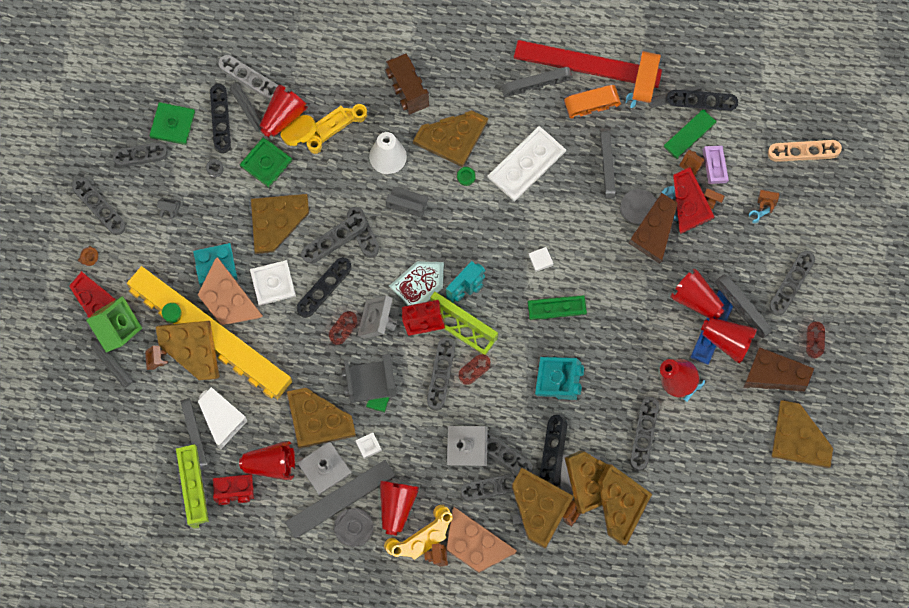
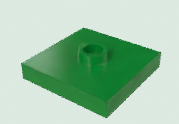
M159 102L149 135L150 138L186 145L195 109Z
M262 137L239 165L243 170L270 188L293 160L289 155Z

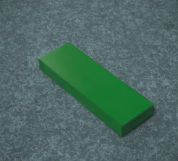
M702 109L664 145V148L673 157L678 159L716 124V120Z
M585 295L527 301L529 320L587 315Z

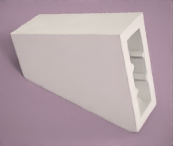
M211 387L208 391L202 392L198 403L214 440L221 450L242 428L247 419Z

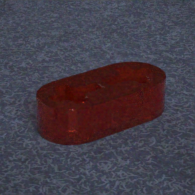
M351 311L344 312L331 328L329 339L333 344H343L354 330L358 321L355 313ZM350 317H352L353 323H348L346 327H344L346 323L344 318L349 319ZM342 329V330H343V331L341 332V337H342V338H341V339H340V338H337V339L335 340L333 333H334V332H335V333H339V331Z
M812 322L806 332V352L809 357L817 359L824 353L825 328L820 322ZM814 327L821 331L818 333L817 338H814V332L811 331ZM814 342H817V348L820 349L817 354L810 350V348H813Z
M484 354L477 355L459 371L460 382L464 385H470L485 374L491 365L489 357ZM478 360H486V367L480 366L478 369L475 368L479 364ZM472 370L474 371L471 374L470 380L468 378L463 379L464 372L469 373Z

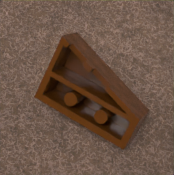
M407 53L386 61L387 68L384 69L388 79L392 78L394 83L392 88L396 95L399 94L402 99L399 102L403 111L407 110L410 115L429 107V92L427 89H423L421 85L422 80L417 76L415 67Z
M663 193L660 194L628 242L659 264L663 260L678 204Z
M759 347L743 388L751 387L805 392L814 368Z

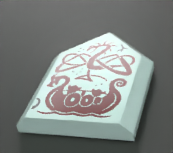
M417 261L390 284L389 287L407 306L428 302L434 291L438 293L443 289L444 262Z

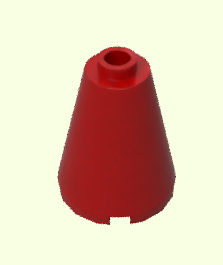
M280 84L276 87L259 125L261 128L260 132L268 138L270 136L275 137L308 108L299 96L292 91L285 92L286 87Z
M695 268L693 269V274L689 272L675 288L678 291L676 295L672 293L670 296L674 301L709 319H719L725 311L722 301Z
M710 318L709 321L705 319L700 329L703 331L702 335L739 364L745 357L752 338H754L757 332L756 328L715 318Z
M667 359L662 362L660 366L661 384L668 394L680 398L690 395L695 391L699 383V374L693 363L685 359Z
M283 441L244 453L239 459L240 469H243V472L248 474L292 480L294 475H291V467L295 469L294 448L289 447L292 443L290 441Z
M387 481L380 482L382 529L386 530L385 534L397 536L398 532L402 533L419 492V487Z

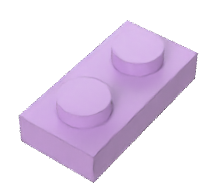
M705 146L702 150L708 183H727L729 179L723 146Z

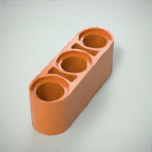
M642 52L633 100L651 103L661 57L660 54Z
M615 85L574 94L564 100L571 119L574 116L580 115L581 117L592 114L591 112L596 110L599 112L607 110L612 106L618 107L621 104Z

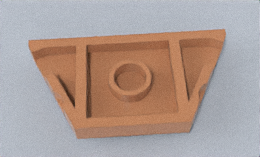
M217 257L198 293L200 299L221 325L261 318L263 315Z
M454 507L446 551L478 573L517 552V550Z

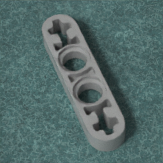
M224 55L219 59V68L222 72L265 99L271 100L273 94L270 96L265 86L268 84L267 88L273 91L278 86L276 83L230 55ZM230 61L231 66L235 68L234 71L230 66L224 67L223 62L227 63ZM240 70L247 71V76L240 78L237 76V73ZM259 79L263 83L260 87H254L252 85L253 81Z

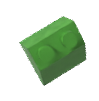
M123 296L97 310L86 319L105 352L123 346L142 329Z

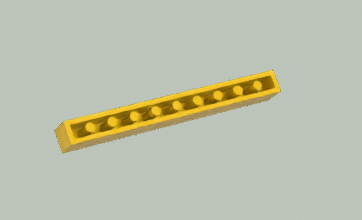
M141 266L127 282L130 289L129 293L135 298L140 296L144 299L143 303L150 309L156 308L162 318V308L168 303H176L182 311V316L179 321L173 324L210 321L215 353L219 355L217 358L225 365L231 364L233 371L238 375L242 376L244 374L249 378L247 381L254 387L259 385L263 388V393L270 399L275 397L278 400L292 383L289 375Z

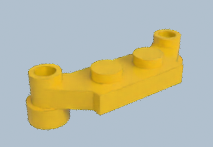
M357 104L353 108L339 106L316 123V132L307 141L308 150L313 154H318L322 148V143L352 122L361 123L365 121L367 117L366 107L362 104Z
M445 505L436 506L433 511L436 519L403 542H399L396 538L387 539L384 544L385 550L395 557L408 556L415 560L431 549L432 544L440 543L447 538L445 533L449 522L452 520L450 510Z

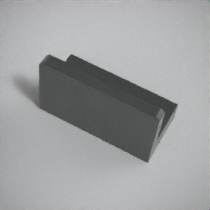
M393 187L391 194L387 196L386 207L422 218L429 198L428 196Z

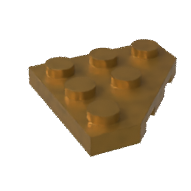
M471 110L463 115L451 116L433 124L421 125L413 140V144L463 167L487 125L488 118Z
M307 194L251 199L255 254L275 252L279 245L309 214Z
M210 321L156 326L158 345L198 380L219 378Z
M308 388L287 391L299 449L356 436L352 416L338 409L324 398L317 396Z
M781 400L771 457L830 468L833 453L831 444L801 404Z
M578 451L564 457L578 513L584 514L602 506L598 480L607 464L584 451Z
M607 464L598 480L608 536L619 544L626 546L652 494L612 464Z
M521 468L512 484V489L528 540L546 549L574 496Z

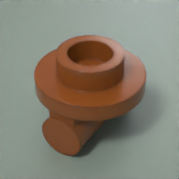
M88 246L81 251L80 258L77 261L83 265L92 266L98 260V252L95 248Z

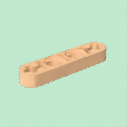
M836 140L775 143L770 146L768 157L776 162L832 159L839 156L842 147ZM832 145L835 149H837L835 153H832L831 150H825L824 154H822V146H824V149H829ZM816 147L819 153L813 155L809 152V148ZM798 148L800 154L794 156L790 153V149ZM774 149H778V152L782 153H780L779 156H776V154L772 152H774Z

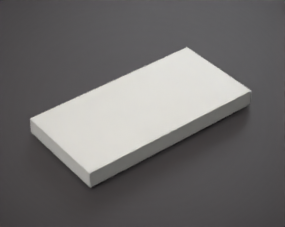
M538 126L487 178L515 202L566 152V149Z

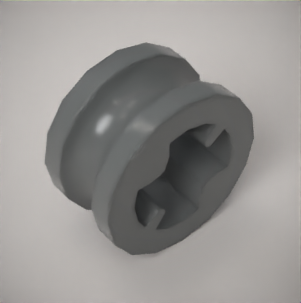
M217 159L210 160L206 165L207 173L211 177H219L224 171L222 162ZM216 164L217 167H220L217 168V172L210 170V168H212V165Z

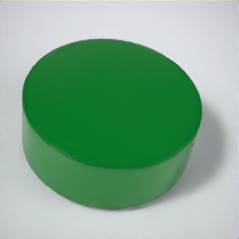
M463 167L459 169L457 180L461 185L469 186L474 183L476 174L472 168Z
M168 303L162 308V316L166 322L175 323L180 320L182 311L176 303Z

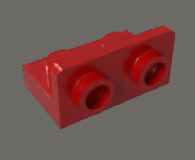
M439 300L402 307V321L408 336L445 329V321L440 310Z
M252 474L213 478V500L218 502L219 505H228L230 501L238 500V503H248L250 499H254Z

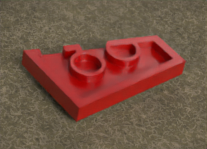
M689 167L674 174L680 234L715 217L691 168Z
M82 271L69 286L88 318L97 310L116 300Z

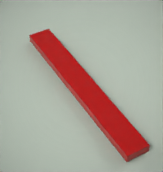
M521 40L517 41L514 59L557 68L569 67L571 71L630 83H636L639 70L638 64ZM662 69L657 71L654 88H659Z

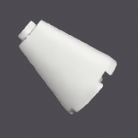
M384 132L378 136L369 154L372 167L382 174L398 172L404 167L407 158L405 148L390 132Z

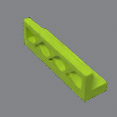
M434 291L430 301L439 300L443 318L453 317L457 322V326L453 327L445 324V330L485 356L497 340L498 332ZM469 327L472 329L473 336L465 338L461 335L460 328ZM484 337L490 342L483 350L477 346L476 339Z
M194 444L176 448L187 524L193 529L199 528L201 523L209 522L198 450Z

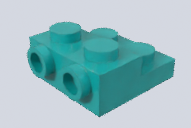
M230 243L193 251L200 287H202L217 257L233 278L238 280Z
M471 261L446 288V299L454 303L455 301L459 302L464 297V291L469 295L473 292L478 293L483 287L482 282L485 278L483 273L486 271L484 267L479 263L475 264Z
M540 357L535 394L537 396L577 400V395H580L582 391L579 379L580 376L584 375V366L581 365L582 363L577 358Z

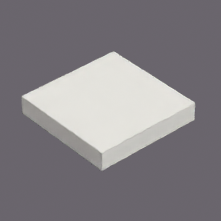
M287 260L250 269L259 306L296 297Z

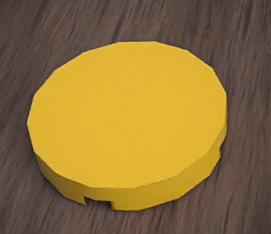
M301 115L281 131V138L288 146H297L299 142L305 143L316 132V122L309 115Z

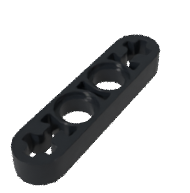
M215 84L210 89L213 141L215 150L224 154L231 149L228 95L224 85ZM218 89L224 92L220 94L221 101H218L217 95L214 94L217 93ZM222 106L225 108V112L223 114H216L215 109ZM221 123L227 126L222 132L216 129L217 125ZM220 136L224 137V142L226 144L224 145V148H221L220 145H218L221 144Z
M670 90L665 97L667 104L673 107L731 111L738 106L737 97L726 93ZM676 93L677 97H683V93H685L684 105L682 104L683 100H676L673 103L670 96ZM691 94L696 95L698 99L694 105L688 102V97ZM710 95L716 99L714 106H709L706 103V99ZM719 96H722L721 100H728L730 97V100L734 102L733 105H730V108H728V104H720Z
M338 258L299 301L297 312L301 317L308 318L312 316L350 273L351 263L347 258ZM346 263L347 269H341L339 272L341 277H338L335 272L339 270V264L343 265ZM327 277H334L336 282L333 285H327L325 283ZM317 290L322 291L323 297L315 299L313 298V293ZM308 298H310V300L313 302L309 305L310 311L302 312L301 306L303 305L306 307L310 303L308 300Z
M557 414L551 416L547 423L539 476L545 481L552 478L549 483L556 487L559 484L567 432L566 419ZM558 438V445L552 448L551 442ZM555 457V464L549 467L548 462L550 458Z

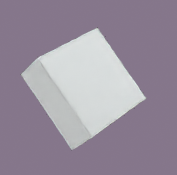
M546 247L531 252L528 255L535 272L553 266V261Z
M374 433L356 440V444L364 459L382 451Z

